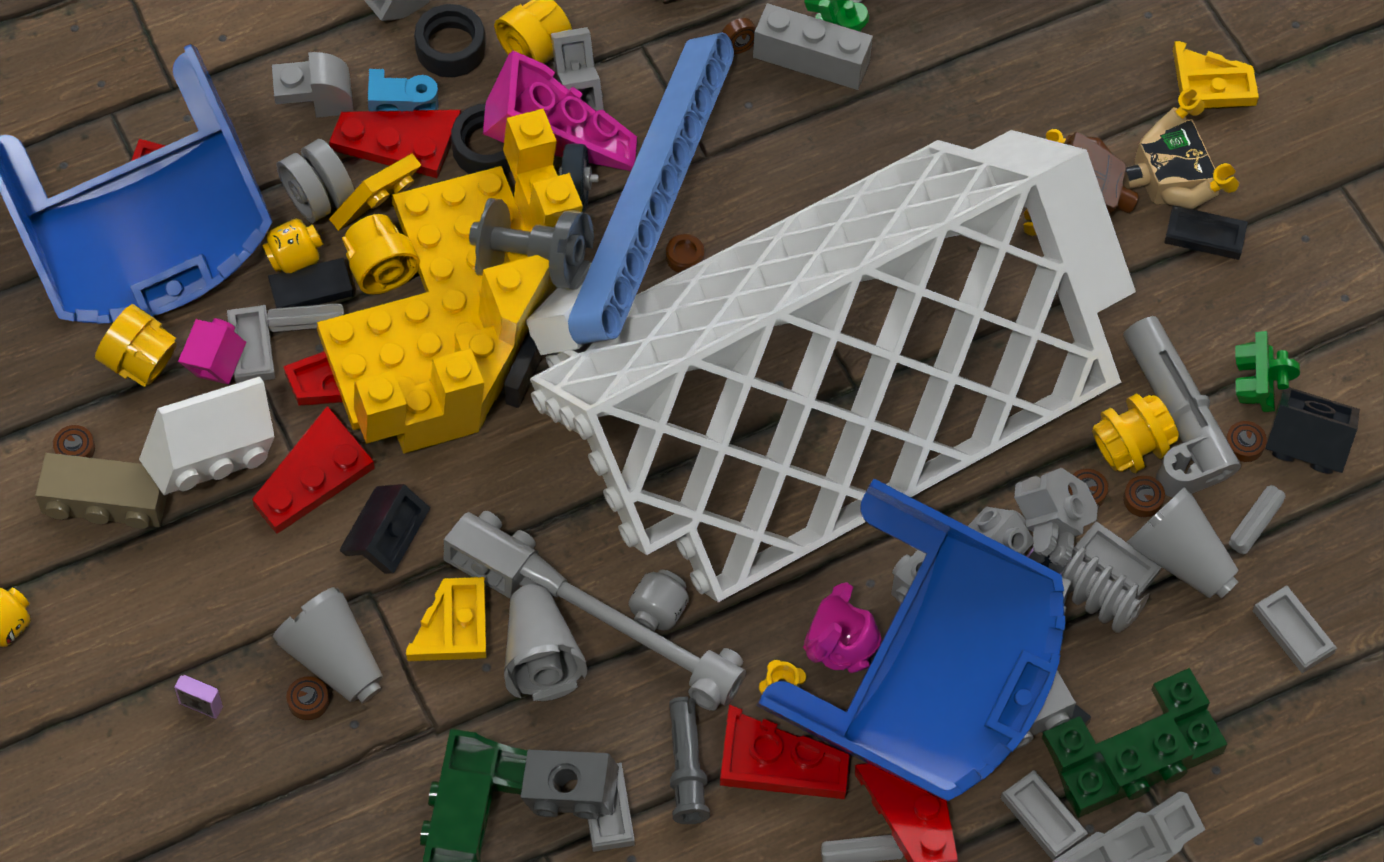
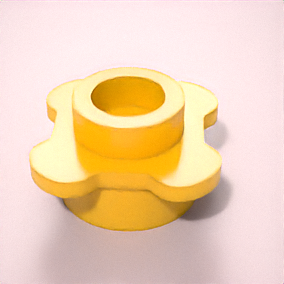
M773 660L767 665V676L764 681L760 682L759 691L762 694L770 684L781 679L799 687L806 681V674L803 669L796 668L789 662Z

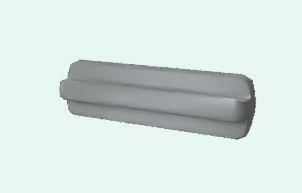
M337 303L270 309L267 314L268 327L272 332L317 328V322L344 315V308L342 304Z
M1273 485L1267 486L1230 537L1229 546L1240 554L1248 553L1284 503L1285 493Z
M892 834L825 841L821 846L823 862H875L901 859L904 856Z

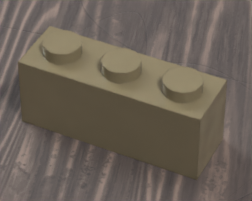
M45 453L35 494L41 513L51 518H85L95 524H106L108 521L119 522L137 529H144L148 526L161 527L168 495H163L143 464Z

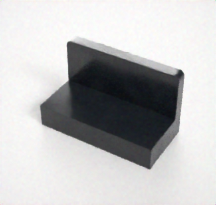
M404 484L377 486L343 542L340 552L345 556L363 555L384 574L394 573L431 507Z

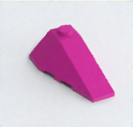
M516 51L509 53L486 101L483 126L484 135L504 143L506 120L508 117L544 108L556 138L554 156L563 157L566 144H584L588 151L589 163L627 171L632 170L636 160V135L604 110L595 111L581 100L582 93L575 87L567 89L553 78L555 72L547 65Z

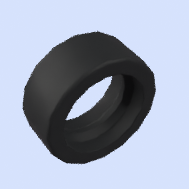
M455 4L436 6L425 12L415 26L414 40L418 60L427 71L440 77L453 78L468 74L479 66L485 56V29L481 18L469 8ZM446 28L461 29L468 32L472 37L470 46L452 54L441 53L432 49L428 44V40L431 35Z
M477 104L465 109L455 119L451 129L453 157L458 166L468 174L502 166L504 174L509 173L511 169L503 150L495 154L482 155L472 152L466 147L465 138L472 131L484 126L486 104Z

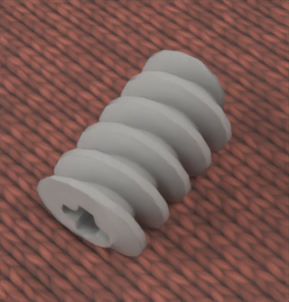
M1081 547L1069 560L1061 573L1062 578L1071 580L1068 594L1073 592L1072 601L1076 605L1087 601L1085 606L1087 613L1094 614L1100 610L1098 617L1100 622L1108 623L1114 619L1112 630L1120 633L1138 617L1149 598V593L1140 600L1137 599L1138 584H1134L1129 589L1124 590L1123 585L1126 576L1122 574L1114 581H1111L1110 575L1113 567L1108 565L1102 571H1097L1099 557L1095 556L1087 563L1084 562L1086 548Z

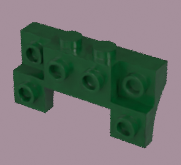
M1190 668L1153 684L1151 691L1157 699L1163 715L1102 742L1095 743L1081 716L1043 732L1042 740L1053 759L1066 798L1077 818L1125 797H1128L1129 800L1137 799L1146 794L1151 789L1150 786L1163 780L1166 784L1173 783L1185 776L1188 769L1224 754L1228 744L1209 713L1208 706L1210 702Z
M450 729L439 782L432 781L428 805L434 807L431 821L424 820L422 825L420 845L426 846L422 862H480L493 792L499 791L521 795L528 750L497 743L476 732Z

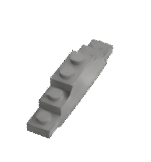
M1179 791L1149 812H1137L1105 834L1100 832L1094 833L1052 862H1166L1180 852L1186 842L1206 829L1188 794Z

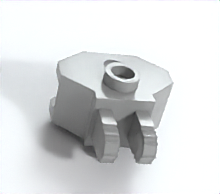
M1058 468L1042 475L1041 478L1035 475L1015 485L1014 498L1026 519V528L1033 532V550L1040 556L1044 555L1047 557L1049 555L1050 562L1055 565H1065L1072 558L1074 536L1083 534V527L1097 520L1098 505L1087 484L1063 468ZM1068 485L1071 487L1073 495H1070Z

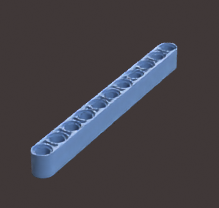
M721 32L690 39L683 48L569 315V332L577 344L582 345L618 338L732 64L734 49L726 33Z

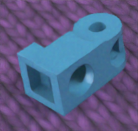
M369 69L368 111L438 109V87L433 78L426 75H417L410 79L385 78L384 69Z

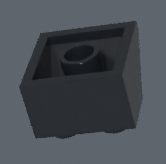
M1289 387L1282 390L1265 449L1271 450L1274 457L1284 461L1293 462L1296 458L1311 463V468L1322 473L1332 474L1333 471L1343 473L1358 429L1360 409Z

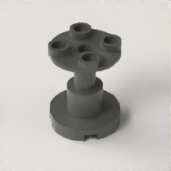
M489 198L486 201L480 222H474L469 233L470 244L476 246L475 272L478 276H483V269L503 264L505 252L528 255V257L538 255L549 260L550 277L552 283L557 288L578 289L584 282L591 261L584 260L586 248H593L594 243L591 217L577 210H566L559 217L555 227L535 225L531 232L511 229V219L507 204L502 199Z

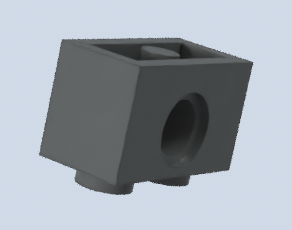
M528 749L521 799L534 814L542 817H556L558 812L573 813L574 816L582 819H597L599 814L613 815L619 766L609 753ZM570 780H578L576 787L572 791L562 793L565 783Z

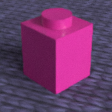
M214 318L212 323L196 319L178 362L196 377L229 385L246 341L234 332L235 326L229 322Z

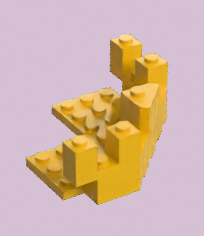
M544 108L508 117L506 120L503 151L516 181L514 196L502 166L392 195V204L403 233L409 238L420 260L418 273L426 293L317 322V332L336 385L340 391L352 429L361 428L366 444L397 435L404 454L478 433L486 420V415L492 404L501 393L506 378L529 331L526 320L557 289L550 277L549 260L538 255L528 257V255L505 252L503 264L483 269V276H478L475 272L476 246L471 245L469 242L470 228L474 222H480L486 201L489 198L502 199L507 204L511 219V229L531 232L535 225L555 227L564 211L577 210L582 212L583 205L570 173L558 176L554 168L556 138Z

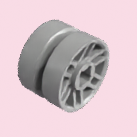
M317 139L303 147L301 155L293 153L277 162V172L288 196L303 217L311 223L330 214L331 206L338 209L355 191L341 160L322 139Z

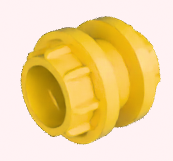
M1135 393L1126 399L1128 411L1118 415L1114 409L1108 408L1100 414L1102 421L1093 426L1092 433L1097 446L1114 471L1123 472L1129 468L1133 473H1137L1145 468L1142 456L1152 451L1159 459H1162L1167 451L1170 450V445L1178 441L1179 433L1175 422L1164 403L1156 395H1148L1142 398L1139 394Z

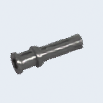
M677 697L669 702L675 771L670 777V787L675 790L676 808L672 811L673 820L680 824H697L710 818V809L705 805L704 799L707 775L700 769L695 715L696 702L693 698L688 700V697Z

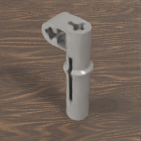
M1150 316L1131 325L1124 332L1123 338L1155 395L1160 398L1168 409L1182 441V444L1174 446L1167 451L1156 473V479L1162 484L1165 495L1174 497L1184 487L1193 494L1230 478L1238 472L1241 464L1209 409V397L1201 395L1159 319L1155 316ZM1190 459H1192L1194 463L1190 465L1187 473L1185 474L1184 471Z

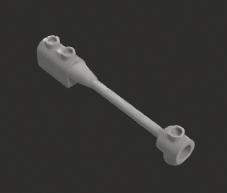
M483 511L479 517L470 512L465 513L445 537L444 561L472 577H484L487 586L506 597L511 598L514 592L527 584L545 587L552 596H559L692 672L689 682L691 687L688 693L695 700L696 704L704 709L715 710L720 703L727 706L735 697L745 678L746 670L741 668L743 660L735 651L724 648L718 655L708 650L700 659L567 582V579L538 555V551L534 549L536 542L532 536L522 530H517L513 536L501 531L502 522L489 511Z

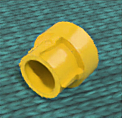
M531 0L523 6L520 4L497 19L494 24L497 38L508 55L512 51H516L543 64L554 57L551 33L572 30L566 14L554 0Z
M373 214L362 218L354 223L347 230L345 236L342 237L347 249L346 257L349 261V267L359 288L364 293L382 294L396 289L408 282L418 271L420 260L409 238L399 233L387 215Z
M131 304L116 318L104 335L96 351L95 359L125 379L129 377L145 387L151 384L168 364L177 347L176 337L161 327L162 323L136 305Z

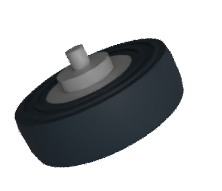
M566 144L563 151L562 167L559 168V174L557 175L570 173L583 205L582 212H585L592 182H598L599 175L592 174L591 167H589L586 145Z

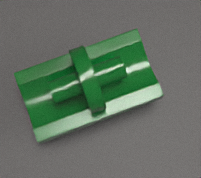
M805 0L804 2L807 11L817 12L815 18L859 32L869 21L867 7L859 2L851 0Z
M1267 331L1255 332V342L1235 346L1238 370L1256 369V376L1236 378V395L1239 403H1260L1263 412L1275 411L1274 381H1277L1278 389H1288L1289 381L1296 379L1300 375V364L1293 359H1288V351L1286 350L1277 351V359H1274L1273 346L1268 344Z

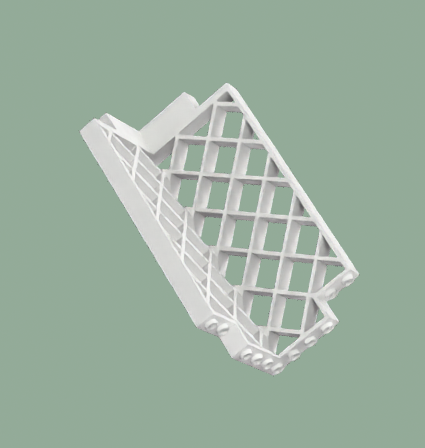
M1013 130L973 150L937 140L637 294L618 338L583 344L580 349L547 355L546 362L549 369L530 378L535 390L531 393V397L541 414L545 413L555 423L560 422L569 431L573 430L578 433L583 440L587 439L592 450L588 454L589 461L597 475L603 476L607 486L603 490L605 499L614 512L617 511L622 524L618 526V529L627 546H634L648 555L676 540L677 547L686 560H690L694 570L690 573V577L696 590L701 595L705 593L715 601L720 602L866 522L860 512L861 500L866 490L851 486L850 484L871 429L905 441L890 482L886 485L912 497L1121 383L1097 313L1135 293L1136 290L1086 149ZM1023 207L1028 209L1044 254L1043 257L1009 245ZM962 235L980 242L981 245L961 297L957 301L925 288L944 238ZM1005 253L1038 265L1016 323L984 311ZM872 279H879L898 286L876 345L841 333L859 283ZM1056 291L1075 341L1072 344L1041 333ZM922 296L956 308L934 366L900 354ZM980 318L1013 330L991 387L959 376ZM788 323L813 332L791 390L755 377L773 327ZM1037 340L1067 350L1068 354L1051 395L1036 403L1016 397ZM837 341L872 353L851 411L815 399ZM897 363L930 374L909 432L875 420ZM703 369L727 378L706 435L667 422L687 371ZM955 384L987 395L970 439L955 447L934 441ZM751 387L788 399L766 456L729 444ZM1012 405L1023 408V410L1008 417ZM812 408L847 420L826 476L790 465ZM613 415L640 425L622 473L619 470L598 417ZM663 433L701 445L680 502L642 490ZM930 450L941 453L925 463ZM725 454L762 466L741 522L704 510ZM786 475L821 486L806 528L788 538L765 530ZM846 495L857 499L841 508ZM640 501L675 514L644 529L634 502ZM699 522L737 533L723 571L718 576L714 573L698 534L697 527ZM760 542L773 545L756 554Z

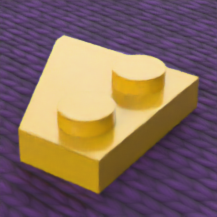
M1181 41L1174 42L1173 56L1179 92L1181 93L1187 88H1192L1197 92L1195 98L1189 101L1188 106L1193 105L1199 99L1204 102V108L1257 105L1259 96L1253 66L1237 60H1227L1222 55L1210 51L1205 56L1185 49L1187 43Z
M410 154L367 178L355 189L329 220L339 231L369 209L378 207L393 192L397 194L405 191L414 183L411 176L420 168V162L413 154Z
M484 577L445 578L442 580L435 593L433 605L425 612L421 620V627L413 643H409L406 649L407 661L486 658Z

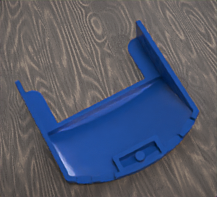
M192 44L185 46V52L175 60L173 76L198 128V132L51 198H48L23 143L14 136L0 135V193L59 319L98 324L113 323L131 304L136 305L151 316L181 307L201 297L233 274L252 255L273 223L232 120L224 108L197 47Z
M873 479L861 500L860 512L863 519L872 527L926 555L847 711L845 712L785 681L770 684L762 693L756 706L845 753L943 800L949 801L991 774L1019 745L1040 713L1052 687L1061 656L1060 650L1063 631L1065 630L1062 575L898 490Z

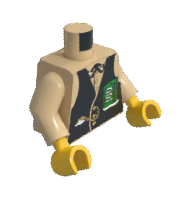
M1187 88L1180 93L1178 97L1180 107L1178 109L1173 107L1143 136L1136 152L1135 165L1126 167L1123 179L1124 187L1133 189L1145 185L1151 201L1155 204L1167 203L1172 206L1194 209L1219 195L1220 189L1228 193L1238 189L1239 182L1235 177L1225 180L1227 177L1234 175L1236 170L1228 163L1221 164L1215 169L1193 120L1186 121L1185 117L1188 114L1196 116L1204 111L1205 104L1201 99L1188 106L1189 101L1197 95L1194 89Z

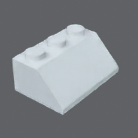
M259 376L157 409L139 460L163 495L178 490L187 491L196 484L211 479L220 480L232 472L244 468L253 469L265 462L275 436L263 380Z

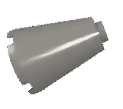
M1185 487L1127 541L1134 550L1208 598H1211L1215 593L1222 598L1238 583L1233 577L1239 571L1192 493Z
M527 584L520 587L510 598L504 668L505 685L507 690L518 698H521V693L532 695L533 701H548L563 697L578 687L577 680L581 676L585 679L587 675L586 660L549 590L536 584Z
M331 587L301 607L303 611L294 620L291 616L285 620L272 637L279 647L349 702L359 699L363 704L381 690L378 683L383 678V675L343 593L338 588Z

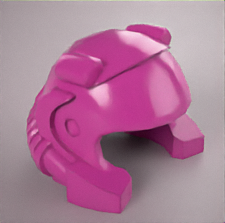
M845 582L833 587L832 594L821 601L807 632L803 648L808 659L812 662L822 661L830 669L845 670L847 668L850 673H855L869 667L867 660L880 646L881 635L873 615L868 610L856 608L849 603L853 586Z

